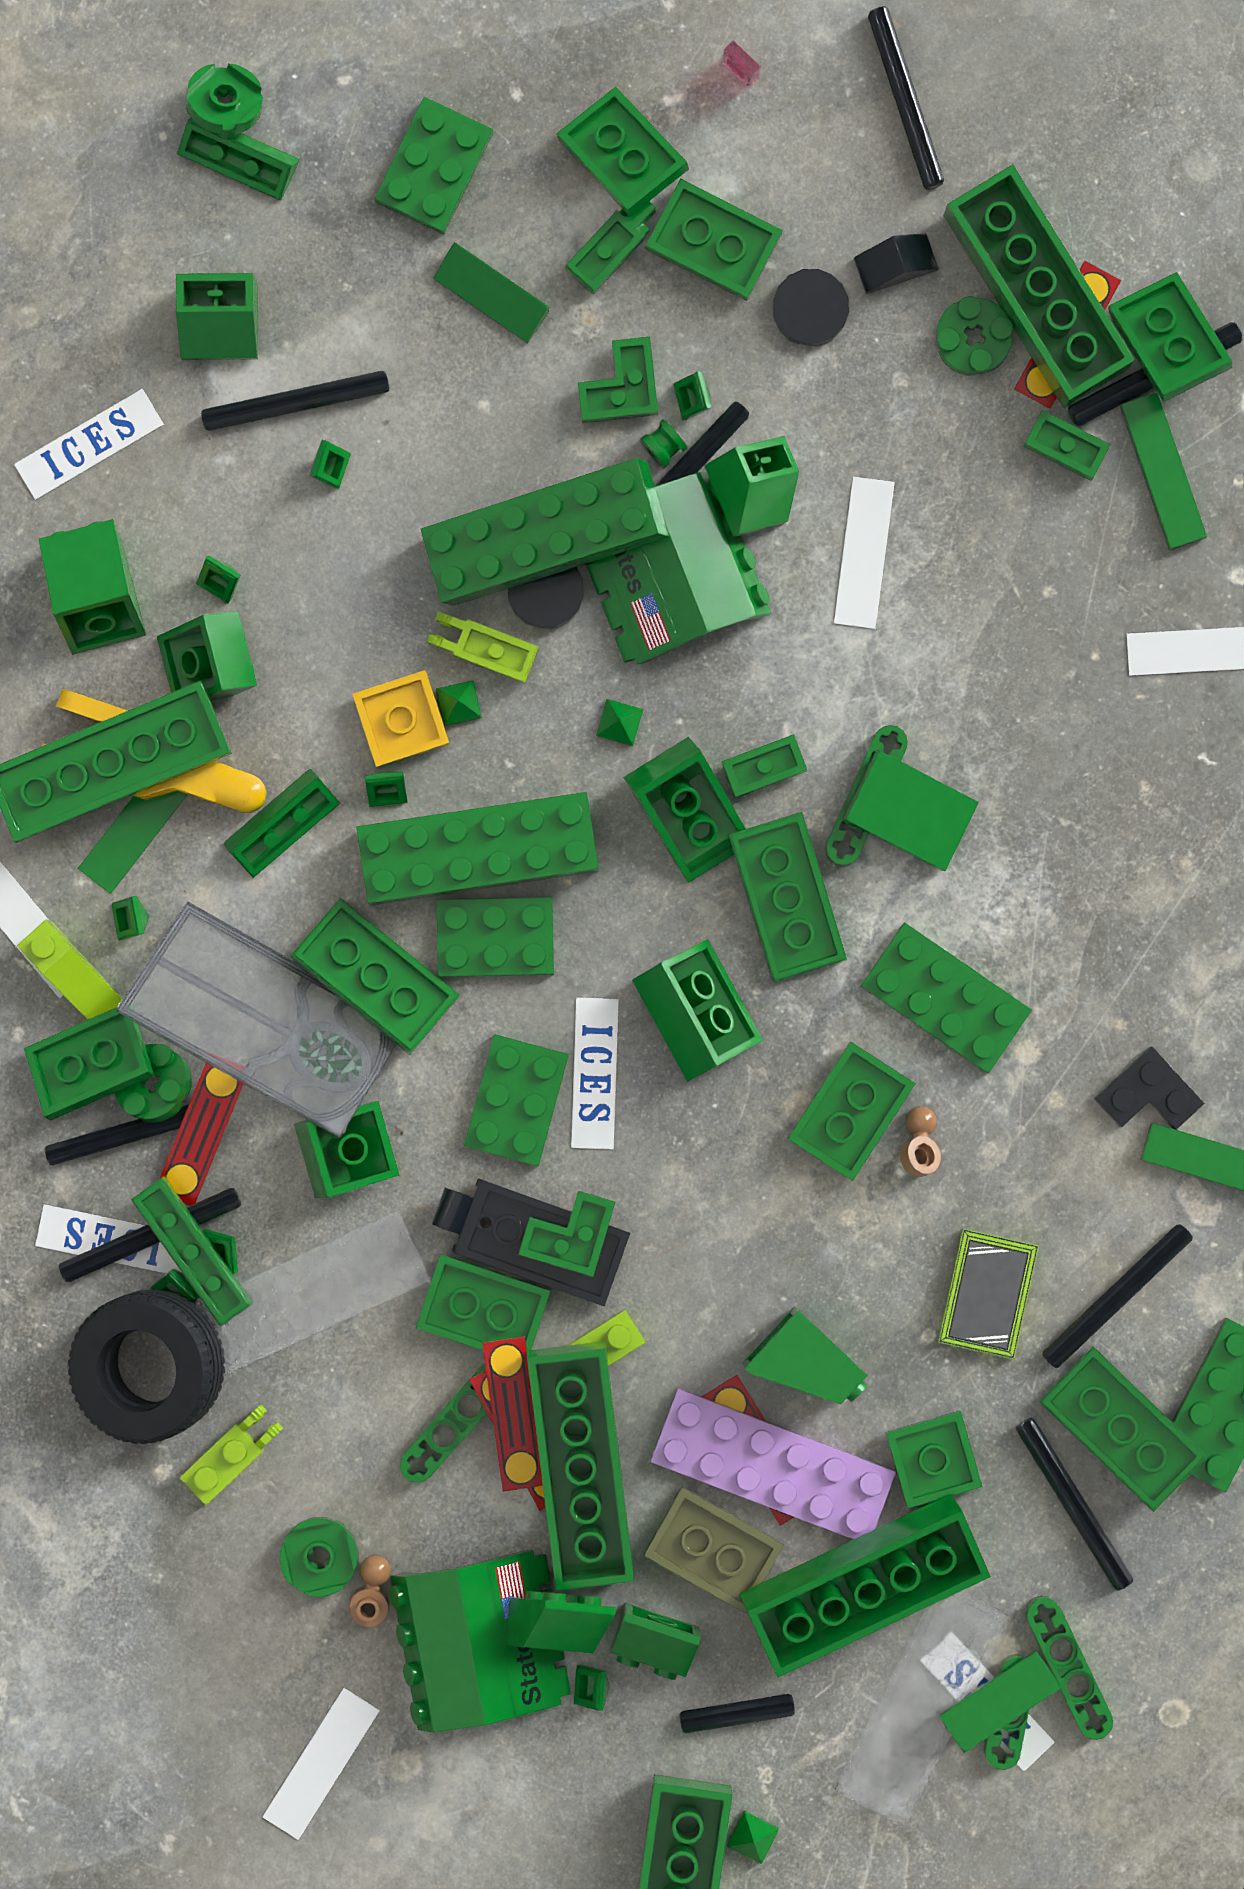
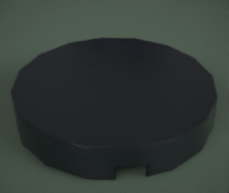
M802 269L790 274L779 285L773 299V318L779 331L788 340L797 344L820 346L832 341L843 330L849 314V298L843 284L832 274L820 269Z
M577 567L508 589V599L515 615L525 624L535 628L555 629L568 623L578 613L584 597L583 579Z

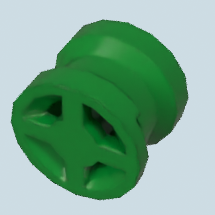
M662 419L657 430L651 435L645 434L639 441L652 459L664 469L670 464V458L678 450L682 452L687 450V446L674 428Z

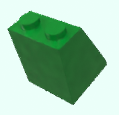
M113 519L104 522H93L88 526L69 531L55 532L51 536L38 539L53 615L72 655L146 635L123 542Z
M796 1307L782 1319L742 1363L744 1368L752 1375L838 1404H842L846 1399L853 1402L867 1387L863 1380L868 1375Z

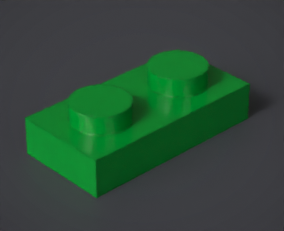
M1042 410L1023 447L1092 481L1111 444Z
M794 734L721 762L735 798L807 772L806 764Z

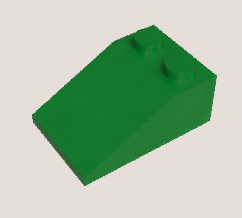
M689 737L623 777L688 883L734 855L728 834L746 828L701 750Z

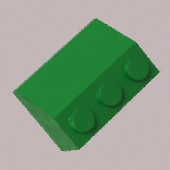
M708 939L659 963L632 979L687 1082L764 1041Z

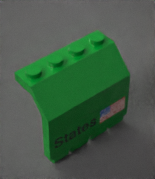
M699 472L655 487L669 537L596 560V562L587 566L597 594L602 595L609 592L611 596L601 601L611 630L614 631L622 627L624 629V633L614 637L624 663L635 659L637 664H644L714 631L743 621L759 620L772 614L768 606L770 602L769 594L764 585L759 583L754 570L756 567L754 556L745 547L741 535L733 536L707 472Z
M524 1550L451 1569L425 1573L403 1572L390 1576L392 1586L389 1588V1597L392 1606L396 1609L399 1623L396 1627V1636L404 1651L406 1663L403 1666V1674L406 1683L410 1686L413 1701L410 1705V1713L418 1730L434 1733L486 1726L562 1705L560 1697L571 1694L567 1667H555L554 1662L565 1659L564 1651L506 1645L510 1598L525 1599L526 1591L553 1593L552 1589H540V1585L551 1582L546 1554L534 1556V1550Z

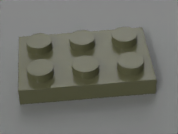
M682 1486L644 1552V1556L746 1614L747 1611L739 1593L764 1582L784 1544Z

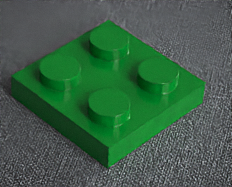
M960 1410L885 1432L907 1508L933 1502L949 1494L953 1496L983 1487Z

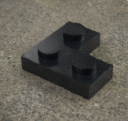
M1152 1046L1094 1098L1119 1127H1123L1144 1106L1150 1103L1171 1127L1177 1130L1205 1104Z

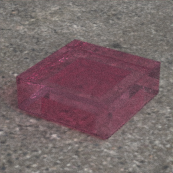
M732 41L723 51V64L746 86L750 87L759 78L761 66L736 42Z

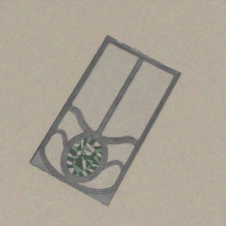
M188 901L182 906L178 917L123 1000L119 1002L116 1010L119 1014L339 1138L346 1132L348 1124L396 1047L393 1041L295 961Z

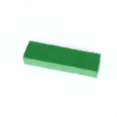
M191 117L187 120L177 151V155L280 201L299 162L298 158L242 133H238L233 139H222L216 133L209 132L200 127Z
M455 242L433 277L435 281L527 344L549 314V307Z
M309 769L224 842V845L250 876L254 878L336 808L340 802L312 769Z
M1034 1650L938 1716L959 1748L965 1753L1058 1691L1061 1686L1039 1653Z

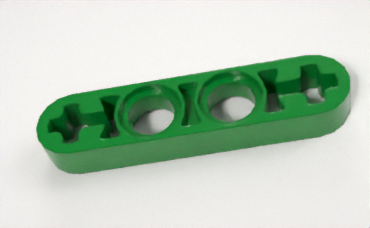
M884 726L877 731L872 739L826 843V855L835 865H850L856 861L862 851L869 833L844 821L843 817L871 762L870 757L872 753H875L876 750L883 751L884 744L879 741L880 737L887 738L890 733L897 736L896 743L901 745L900 749H892L889 755L902 761L907 749L908 740L905 732L898 726ZM841 823L851 830L863 832L861 839L855 834L852 836L849 847L854 850L853 855L846 854L843 859L836 856L837 849L832 847L833 842L840 843L847 832L839 830Z
M485 1363L482 1364L471 1378L486 1371ZM470 1380L467 1381L402 1456L400 1469L407 1480L420 1483L430 1478L487 1413L476 1391L471 1387ZM473 1395L478 1398L481 1408L477 1415L466 1417L461 1414L458 1403L463 1396ZM447 1424L452 1427L455 1439L450 1445L440 1446L433 1440L432 1434L436 1426ZM425 1439L430 1448L442 1454V1456L436 1460L434 1455L431 1454L424 1464L428 1469L427 1472L423 1473L418 1470L413 1474L409 1471L411 1462L408 1458L411 1455L415 1458L422 1455L426 1448L421 1446L420 1443Z
M1043 1595L1034 1597L1026 1606V1619L1052 1674L1061 1686L1060 1691L1084 1736L1094 1740L1103 1739L1113 1728L1112 1714L1060 1606L1054 1599ZM1041 1604L1047 1609L1053 1608L1054 1612L1049 1615L1053 1627L1057 1629L1062 1624L1064 1628L1061 1631L1050 1633L1045 1639L1041 1637L1042 1633H1049L1045 1624L1041 1620L1034 1621V1616L1038 1614L1037 1607ZM1065 1639L1071 1644V1654L1065 1660H1055L1050 1654V1646L1055 1640ZM1077 1674L1085 1676L1089 1683L1087 1691L1079 1696L1072 1695L1067 1690L1069 1678ZM1095 1695L1097 1701H1092L1090 1704L1098 1716L1104 1714L1105 1717L1100 1721L1101 1728L1099 1730H1095L1092 1726L1085 1727L1084 1723L1089 1721V1716L1083 1705L1078 1710L1075 1708V1705L1087 1703Z

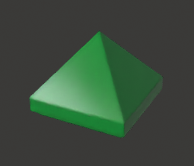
M697 371L673 383L682 420H688L711 408V393L702 371Z
M321 440L312 463L310 476L335 489H339L351 453L326 440Z
M208 555L205 558L196 584L229 604L241 575L231 565Z
M473 680L436 688L444 726L482 718Z
M606 699L596 736L633 746L644 709Z
M384 771L365 776L369 807L408 803L403 772Z
M132 896L113 902L111 906L118 941L144 934L149 914L138 897Z
M204 1229L203 1232L233 1274L237 1273L235 1237Z
M175 1269L169 1271L150 1287L153 1291L157 1289L163 1292L169 1291L171 1294L176 1293L180 1297L187 1298L189 1302H195L199 1298L183 1273Z
M577 1665L574 1704L598 1711L603 1710L610 1688L606 1671L585 1665Z
M744 1810L727 1847L762 1864L779 1828Z

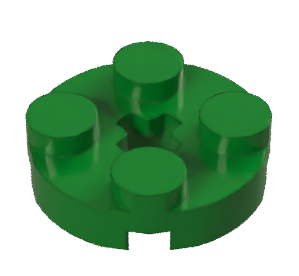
M228 63L227 68H215V64L206 65L196 71L188 82L186 111L194 122L203 129L216 133L222 139H233L238 133L253 127L261 116L263 97L260 82L250 71L236 64ZM219 95L224 98L230 95L232 96L231 103H221L216 96Z
M964 297L949 306L938 322L936 345L939 349V355L950 369L962 375L970 376L993 371L1003 363L1010 351L1013 325L1004 310L996 303L984 298ZM975 327L979 328L982 331L981 337L984 338V342L982 344L975 342L972 346L966 343L968 336L964 331L967 328L970 330L975 329Z
M164 1044L145 1045L154 1076L161 1077V1081L155 1085V1091L151 1092L149 1088L145 1087L147 1078L115 1092L116 1099L121 1108L131 1116L150 1123L161 1122L177 1114L183 1107L180 1103L184 1100L186 1092L189 1094L192 1087V1075L188 1063Z
M313 1517L298 1523L287 1534L280 1550V1567L285 1579L292 1586L312 1597H325L340 1591L353 1577L359 1559L357 1543L352 1533L342 1522L327 1517ZM315 1546H321L323 1551H328L330 1554V1558L325 1560L324 1567H318L316 1562H310L308 1559V1555L314 1553Z

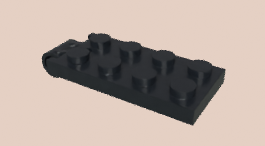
M479 1178L475 1185L477 1188L474 1197L446 1187L444 1188L432 1225L460 1234L457 1244L453 1246L452 1252L605 1306L630 1232L608 1226L595 1273L591 1277L518 1255L529 1217L567 1228L571 1211ZM483 1217L491 1219L490 1227H482L480 1222Z

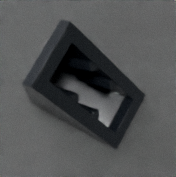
M927 233L892 236L854 257L865 294L936 272L939 269Z

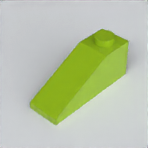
M45 919L17 945L36 968L88 1020L120 1006L124 1001L52 921Z

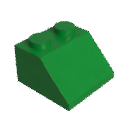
M238 611L201 615L157 636L171 693L202 681L210 701H215L237 695L257 686L254 667L251 662Z
M379 1101L360 1105L341 1138L309 1120L294 1123L315 1198L333 1197L400 1176Z
M625 1603L611 1646V1653L618 1655L616 1661L634 1668H638L639 1664L643 1663L655 1667L653 1673L676 1680L677 1675L687 1676L701 1640L700 1628Z

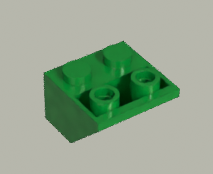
M176 274V319L181 360H258V283L254 274Z
M785 436L734 447L704 465L734 537L788 522L799 469Z
M526 1591L525 1599L510 1598L506 1645L594 1653L615 1616L616 1607L601 1606L602 1598Z

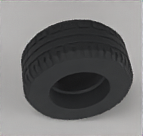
M150 1289L132 1292L101 1305L85 1319L84 1324L78 1328L79 1332H76L75 1340L71 1344L72 1350L69 1351L68 1375L70 1376L69 1385L72 1386V1394L76 1396L74 1399L80 1405L79 1409L85 1412L84 1416L90 1419L91 1424L97 1425V1429L101 1432L104 1431L108 1436H113L116 1440L121 1439L122 1442H131L133 1444L161 1442L185 1431L208 1413L209 1409L215 1404L214 1401L217 1400L218 1392L222 1388L221 1383L224 1381L223 1373H225V1357L222 1356L224 1349L221 1348V1339L217 1337L219 1334L213 1328L214 1324L208 1321L209 1317L202 1313L203 1310L199 1307L196 1308L192 1301L189 1302L187 1298L180 1297L176 1293L171 1294L169 1291L163 1292L157 1289L153 1291ZM141 1330L157 1336L166 1344L174 1358L176 1366L175 1384L170 1395L161 1401L152 1402L140 1398L126 1386L121 1377L118 1367L119 1349L124 1338L131 1332Z

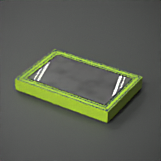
M962 1228L937 1342L1014 1359L1039 1245Z

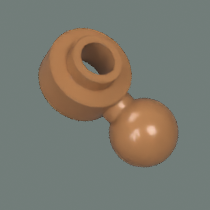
M925 1106L914 1107L907 1114L906 1126L910 1133L913 1134V1139L905 1142L900 1150V1161L903 1168L914 1177H923L935 1172L941 1162L939 1147L929 1138V1134L936 1127L937 1119L934 1112ZM915 1154L917 1155V1157H918V1159H919V1163H918V1161H917L916 1158H915Z
M380 1555L368 1556L361 1563L360 1576L365 1582V1586L358 1588L353 1593L349 1604L351 1618L363 1627L379 1625L384 1621L388 1613L389 1600L380 1586L389 1579L391 1567L389 1562ZM365 1603H371L375 1606L376 1611L367 1614L363 1612L361 1606Z

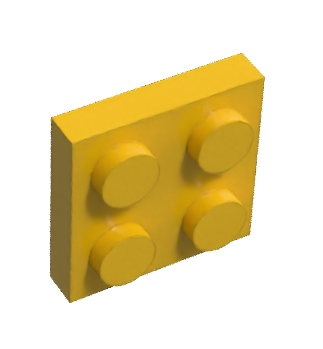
M426 670L352 694L376 768L450 745Z

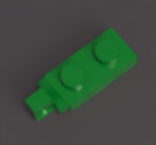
M649 201L630 217L623 209L619 212L616 210L566 264L565 270L594 295L645 240V236L650 232V229L645 224L656 213V207Z

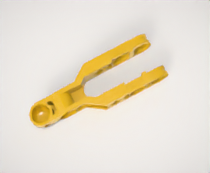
M61 689L55 706L56 708L65 709L84 716L94 722H102L128 711L66 689ZM213 761L132 795L147 800L174 791H180L241 813H253L259 810L265 803L267 791L264 783L258 777Z

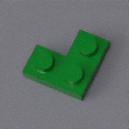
M650 336L612 340L616 378L578 382L582 423L658 415Z
M578 1190L567 1228L529 1217L518 1255L593 1277L615 1201Z

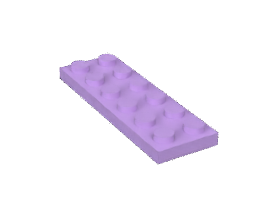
M677 1388L650 1460L654 1464L851 1539L858 1538L875 1530L896 1474L895 1470L680 1388Z

